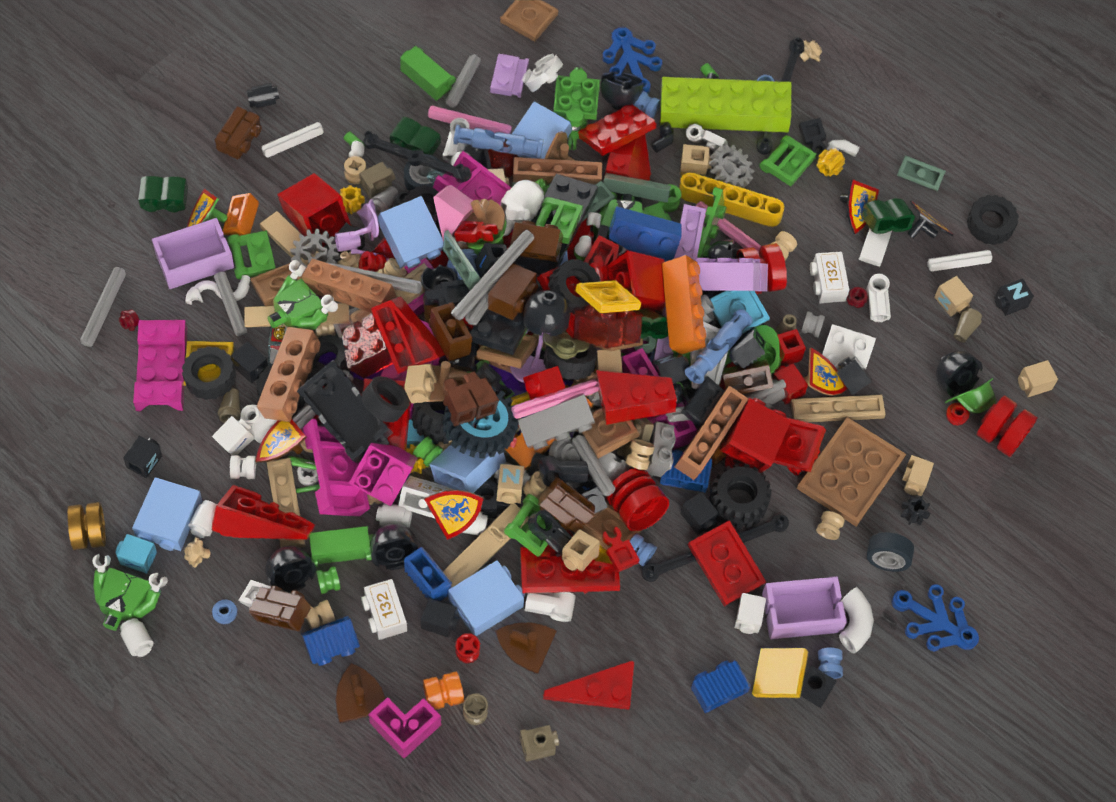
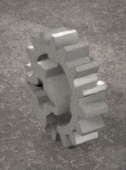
M725 144L723 147L717 148L710 156L712 161L709 162V165L713 167L710 172L716 174L715 180L720 179L724 183L744 188L753 179L751 174L754 173V170L750 168L753 163L747 161L748 155H743L741 148L737 151L735 145L729 147Z
M316 229L315 234L307 230V236L305 237L299 234L301 240L299 242L293 241L296 249H290L291 254L294 255L291 261L297 260L300 263L299 266L302 264L306 268L307 265L302 262L301 258L308 260V263L313 258L325 263L337 264L335 259H340V254L336 252L337 247L334 244L335 238L333 236L329 238L327 231L321 235L319 229ZM322 242L326 243L330 250L322 247Z

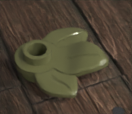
M566 331L557 336L543 334V342L553 348V351L562 359L574 357L578 352H584L589 348V339L573 340Z

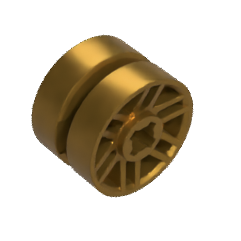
M100 502L87 504L86 514L81 504L68 506V529L73 550L86 549L88 538L92 548L105 546V521Z

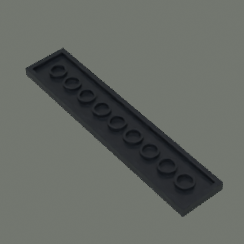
M556 174L544 198L551 197L582 205L583 212L569 244L562 243L558 262L518 256L513 264L536 273L537 292L543 290L537 277L560 266L566 251L569 249L598 192V186L560 174ZM542 206L538 211L537 216H535L534 219L531 220V222H534L536 224V221L542 210ZM556 210L550 212L546 224H551ZM487 309L470 333L472 342L514 355L527 330L523 323V312L518 313L514 320H511Z

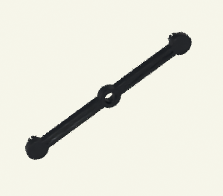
M800 37L791 40L789 44L791 53L781 82H790L798 55L804 51V42ZM765 131L763 138L758 140L756 149L760 154L766 155L772 151L773 144L771 138L773 132Z
M371 131L364 133L363 143L367 149L377 148L409 160L412 166L423 165L455 177L459 183L466 182L472 177L470 169L464 167L463 164H458L455 167L425 156L421 150L411 151L381 140L377 134H372Z
M777 514L770 522L741 532L738 535L744 543L773 531L781 533L787 530L789 520L785 515ZM688 552L657 565L648 563L642 568L641 574L644 580L654 582L660 574L697 560L692 552Z

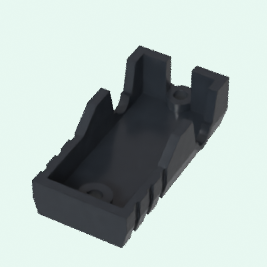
M334 360L297 390L305 398V402L312 407L311 409L319 416L318 418L329 433L343 445L346 454L355 463L362 460L371 443L389 444L387 438L393 434V431L384 421L376 418L367 410L362 401V393L354 386ZM328 384V389L323 390V385Z

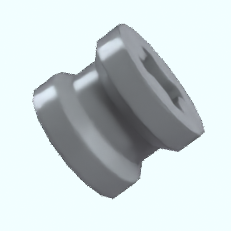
M807 311L801 333H812L814 337L818 338L825 316H815L812 312Z

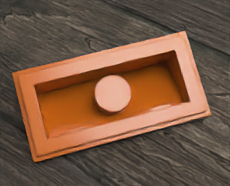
M251 193L232 196L227 213L228 218L222 230L224 235L236 234L241 236L251 233L259 201Z

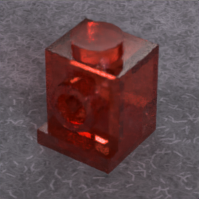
M505 142L503 143V147H509ZM489 149L488 154L492 169H503L505 178L512 176L514 157L519 156Z

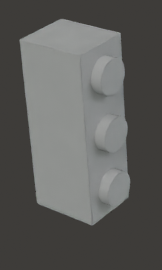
M585 395L518 420L527 447H533L534 450L548 446L547 441L555 438L557 442L570 437L569 433L578 430L579 433L592 429L591 424L596 423Z

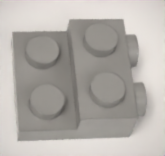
M657 421L654 424L649 442L655 446L653 454L649 457V468L646 470L651 477L653 475L662 477L671 469L673 465L671 450L676 441L674 426Z

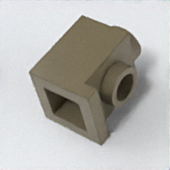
M383 162L359 173L360 185L370 199L386 190L389 186H392V181L395 180L392 169L387 168Z
M550 725L527 731L520 730V742L526 762L555 755V746H559L557 732H551ZM544 738L545 742L538 743L536 739Z

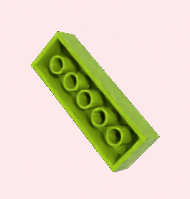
M662 77L660 126L668 122L672 128H688L692 124H698L702 129L789 132L791 122V82Z

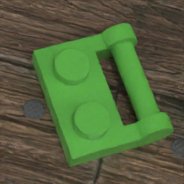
M785 135L780 141L781 144L767 159L760 163L759 167L763 172L771 173L791 187L815 160L816 153L790 136ZM787 149L792 150L779 166L774 164Z
M551 197L544 198L536 226L544 227L550 212L556 210L551 225L561 229L563 234L562 243L569 244L583 212V206Z
M267 230L241 236L235 234L227 238L228 245L233 253L236 266L234 272L237 279L241 280L242 275H247L250 278L276 269ZM247 245L252 267H245L240 246Z
M528 494L523 500V506L512 523L506 526L504 533L509 538L516 539L538 557L543 553L548 544L532 534L529 527L525 532L520 529L531 509L536 512L541 511L539 499L534 495ZM538 516L537 524L545 529V521Z

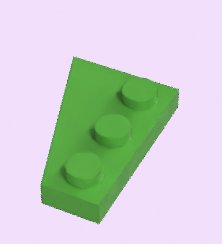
M714 187L712 193L714 204L713 207L708 206L705 214V224L707 225L706 227L703 226L697 258L707 256L711 239H715L719 231V226H717L719 219H723L727 207L724 205L723 189Z

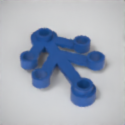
M617 28L612 32L613 44L603 52L602 60L606 64L613 63L616 53L622 48L623 55L616 66L610 68L609 72H617L619 74H615V76H622V71L628 64L632 75L642 79V83L644 82L643 91L649 95L651 85L647 79L643 78L638 63L649 67L652 71H659L662 67V60L659 57L649 58L635 52L631 46L641 49L647 55H651L655 52V43L651 40L643 42L634 38L632 32L627 28Z
M932 585L927 592L936 613L912 600L911 594L905 590H899L894 594L891 601L894 609L901 612L909 609L930 622L920 625L916 622L909 623L905 629V634L908 638L915 639L919 635L944 630L951 634V636L941 638L938 635H931L926 642V646L930 651L935 652L940 648L957 645L961 649L970 650L977 645L979 635L974 628L967 624L963 612L965 602L962 598L954 597L949 603V609L954 613L956 619V626L949 622L942 600L944 591L940 585ZM932 590H937L939 595H934ZM899 596L905 597L907 601L902 602L899 599ZM953 603H959L961 608L954 607ZM909 628H915L917 633H911ZM963 634H968L971 637V639H965L963 637ZM930 641H937L938 646H933Z

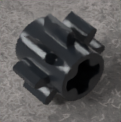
M910 495L908 502L903 501L901 508L904 509L901 517H905L909 525L911 523H918L920 526L923 518L928 519L931 514L926 511L930 503H926L923 500V496L914 498Z

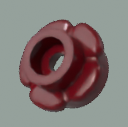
M854 287L849 290L847 303L856 308L864 307L865 303L868 302L866 290L862 287Z
M132 309L121 311V317H119L120 325L124 329L134 331L139 323L138 315Z

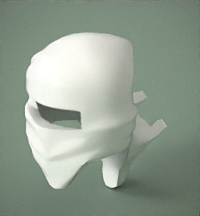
M521 180L510 190L506 191L500 205L504 210L507 222L504 236L511 233L515 222L531 221L537 216L544 200V191L536 182Z

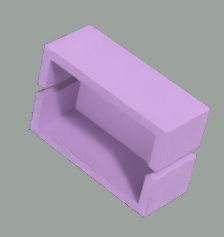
M217 218L152 239L156 257L169 289L234 268L231 251Z
M696 258V262L700 267L699 283L702 291H767L768 264L760 263V259Z
M838 577L766 583L762 597L766 598L764 609L765 614H768L766 620L770 639L842 633L846 624L843 602H840L842 596Z

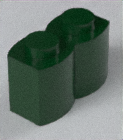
M402 117L389 135L390 143L411 151L421 150L424 154L433 155L441 144V136L438 132L429 127L422 126L408 117Z
M141 177L138 199L141 209L148 212L165 209L173 213L185 210L188 192L187 181L182 177Z
M899 198L890 199L885 202L881 200L870 201L865 204L861 215L875 234H884L890 231H907L911 229L915 219V215L904 200Z
M644 308L639 311L618 312L615 326L637 339L648 336L654 339L668 337L667 317L657 311Z

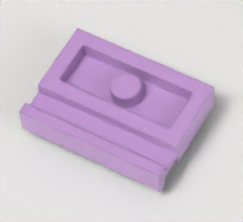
M498 54L490 93L506 96L517 95L518 98H521L524 86L522 79L527 72L529 59L521 60L519 57Z

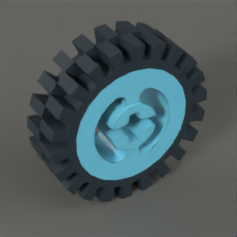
M492 386L493 391L496 392L497 388ZM501 391L496 395L499 402L495 414L486 416L485 419L484 417L479 419L474 417L473 421L457 426L453 425L450 419L451 413L448 406H446L442 418V424H444L442 429L443 433L447 432V441L453 439L451 445L454 448L460 445L459 452L463 454L467 449L471 450L470 457H475L476 452H479V458H485L486 453L489 454L490 458L495 457L496 451L500 455L504 452L505 448H509L519 424V418H514L512 413L514 405L511 406L513 400L510 397L504 400L506 393Z

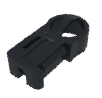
M541 510L529 516L528 527L532 534L540 540H544L557 552L556 556H561L563 548L571 540L572 536L548 511ZM538 516L545 521V529L537 524Z

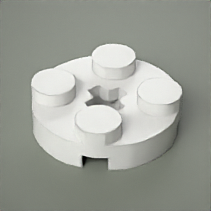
M549 54L535 63L537 67L533 71L529 68L524 74L522 81L531 92H534L545 82H553L558 77L556 72L563 66V63L557 55Z

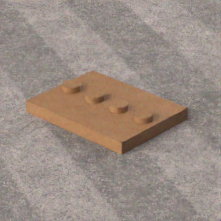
M847 417L814 462L811 472H807L798 484L797 489L832 512L841 515L846 521L857 527L900 466L906 454Z

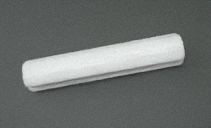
M316 122L262 146L263 154L265 157H270L323 134V128L319 122Z
M990 250L930 258L927 265L929 271H939L986 264L991 262L992 254Z

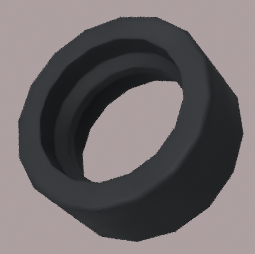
M375 377L362 392L364 406L372 415L384 422L392 423L398 421L409 407V397L406 391L397 382L387 377ZM380 395L387 398L391 404L386 402Z

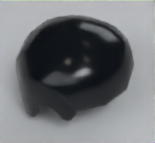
M438 265L435 269L427 267L421 275V283L425 291L434 290V287L440 285L441 282L458 280L457 274L451 268L443 267L442 265Z

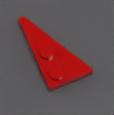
M634 661L544 690L543 699L629 710Z

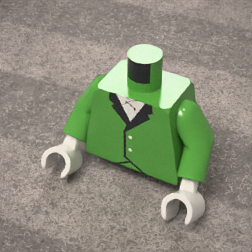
M624 194L621 200H611L608 207H604L599 213H588L587 225H593L597 228H600V224L609 226V235L610 223L616 206L649 214L647 211L642 210L640 202H634L633 195Z
M293 260L289 264V270L292 274L287 276L273 300L275 313L267 317L272 328L285 324L286 327L315 330L321 323L327 321L328 312H335L338 309V304L331 295H325L320 300L302 279L297 280V277H301L306 269L302 264L299 266L300 263L297 260Z
M99 554L93 558V564L98 568L95 570L93 584L95 601L99 604L101 612L107 615L103 623L104 627L116 631L121 620L128 621L134 618H142L155 609L161 593L160 587L167 584L168 580L166 577H162L160 583H157L158 573L152 574L149 577V581L112 568H109L107 571L105 567L111 562V558L108 555L105 556L104 564L99 562Z

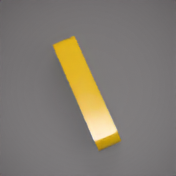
M685 173L681 177L679 188L681 190V198L685 201L695 204L702 201L707 206L713 207L714 196L709 193H713L714 187L723 189L724 205L727 207V214L770 227L777 226L781 222L784 204L779 199L695 173Z

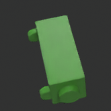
M415 46L410 51L404 52L400 58L401 71L434 100L437 101L452 89V84L455 83L456 78L435 63L421 48Z
M367 526L311 533V554L315 567H318V564L364 558L367 561L371 560L370 541L373 534L368 535Z

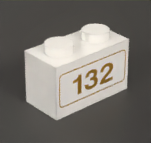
M842 252L816 253L813 262L810 263V274L815 278L813 290L814 294L818 295L819 303L845 302L849 293V286Z
M409 476L402 486L398 506L435 518L424 498L435 493L454 489Z
M390 579L364 587L365 596L361 597L364 610H369L372 617L368 619L371 632H376L379 640L407 632V622L393 580Z

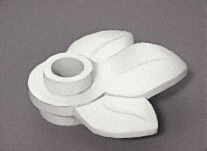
M247 405L241 411L240 418L251 427L249 432L254 436L251 441L255 439L261 444L269 429L278 420L265 419L258 410L257 405ZM256 414V417L250 420V416Z

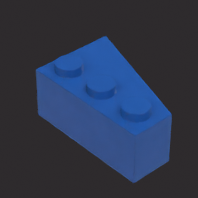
M616 206L610 223L609 239L629 251L664 259V262L674 259L682 237L681 223Z

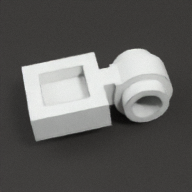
M692 124L686 130V135L691 142L697 143L704 140L707 143L706 146L714 151L720 146L723 147L725 144H728L726 139L703 130L698 124ZM694 131H699L696 136H692Z

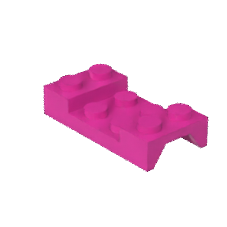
M464 151L460 153L453 166L456 167L458 164H463L464 167H468L472 173V177L468 181L459 183L455 177L447 174L443 176L438 175L435 179L433 188L438 192L446 186L452 185L473 201L479 200L480 202L481 199H487L488 201L493 200L501 205V200L504 198L506 191L511 189L509 185Z
M139 320L137 379L134 385L133 401L136 411H141L148 405H169L178 411H183L184 379L182 376V366L186 359V321Z
M312 419L302 428L303 433L307 436L305 439L306 448L313 449L320 489L315 492L319 514L360 517L370 509L367 493L349 484L360 462L355 463L346 454L343 445L325 427L318 426L316 419Z

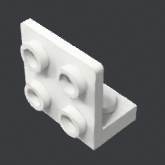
M832 324L822 355L836 369L839 368L838 363L845 358L850 357L852 359L856 356L866 369L876 338Z

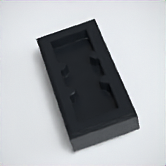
M706 376L681 413L696 426H702L724 393V390Z

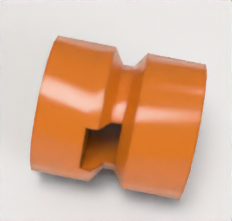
M457 671L444 674L441 680L437 677L423 680L426 700L435 710L444 708L445 703L453 706L464 702L462 685Z

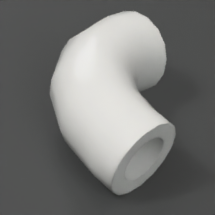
M858 587L852 589L840 601L843 602L844 609L849 615V624L839 634V639L844 647L854 654L870 638L874 623L871 605Z

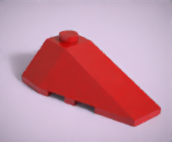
M644 134L611 151L605 175L606 173L649 181L651 169L646 135Z
M232 485L216 505L211 530L227 537L307 540L315 528V524L299 515L279 510V505L275 502L270 504L261 500L262 495Z

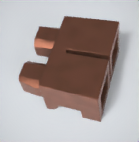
M471 372L463 377V385L458 386L453 378L444 381L442 387L445 395L443 404L448 406L451 413L450 419L454 426L473 421L474 417L479 419L496 413L499 399L486 378L480 379L475 372Z

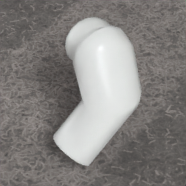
M832 140L828 143L827 151L835 148L838 151L842 150L855 157L860 147L846 140Z

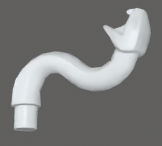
M242 275L237 290L233 292L236 301L243 299L249 291L251 278L247 275ZM206 280L197 283L189 289L185 302L192 305L193 300H199L203 303L201 292L206 289L213 290L221 299L222 297L216 282Z

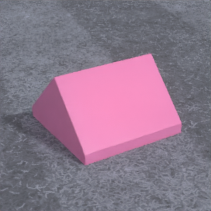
M452 185L446 186L433 197L443 242L444 232L449 230L451 235L454 236L461 223L466 221L473 212L471 206L473 200Z

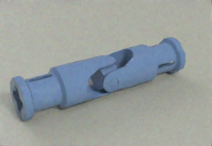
M456 125L454 134L455 145L463 143L472 145L473 148L493 149L494 151L519 156L526 154L541 159L544 139L537 141L526 139L525 136L501 132L493 133L486 129L475 128L473 130L461 128L460 125ZM505 139H508L512 146L503 147Z
M742 309L736 310L733 318L720 328L717 335L696 356V361L693 365L685 369V374L690 381L696 384L702 383L707 372L712 371L728 350L742 336V331L752 324L753 320L748 312Z

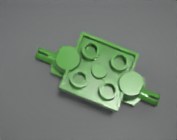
M578 67L570 73L569 77L558 76L556 79L553 112L571 122L572 132L568 136L569 150H571L572 143V150L577 148V139H580L578 131L587 126V119L596 120L600 80L588 79L586 72L582 68L578 70Z

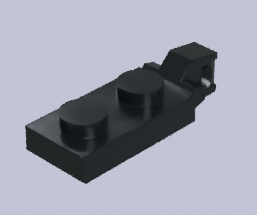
M463 280L441 282L440 285L434 287V290L425 291L423 296L424 304H438V306L453 302L454 306H457L470 289H468Z

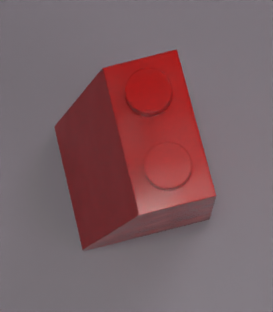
M315 173L277 194L284 213L304 237L307 236V230L315 234L316 229H319L321 235L327 231L329 238L334 237L345 223L351 225L341 195Z
M627 251L607 265L608 280L617 281L641 302L639 310L644 308L661 310L666 307L662 268L664 259Z
M749 398L737 416L720 451L743 464H748L752 469L754 467L758 468V472L762 473L772 466L791 420L787 419V415L777 409L771 410L765 407L766 404L757 398Z

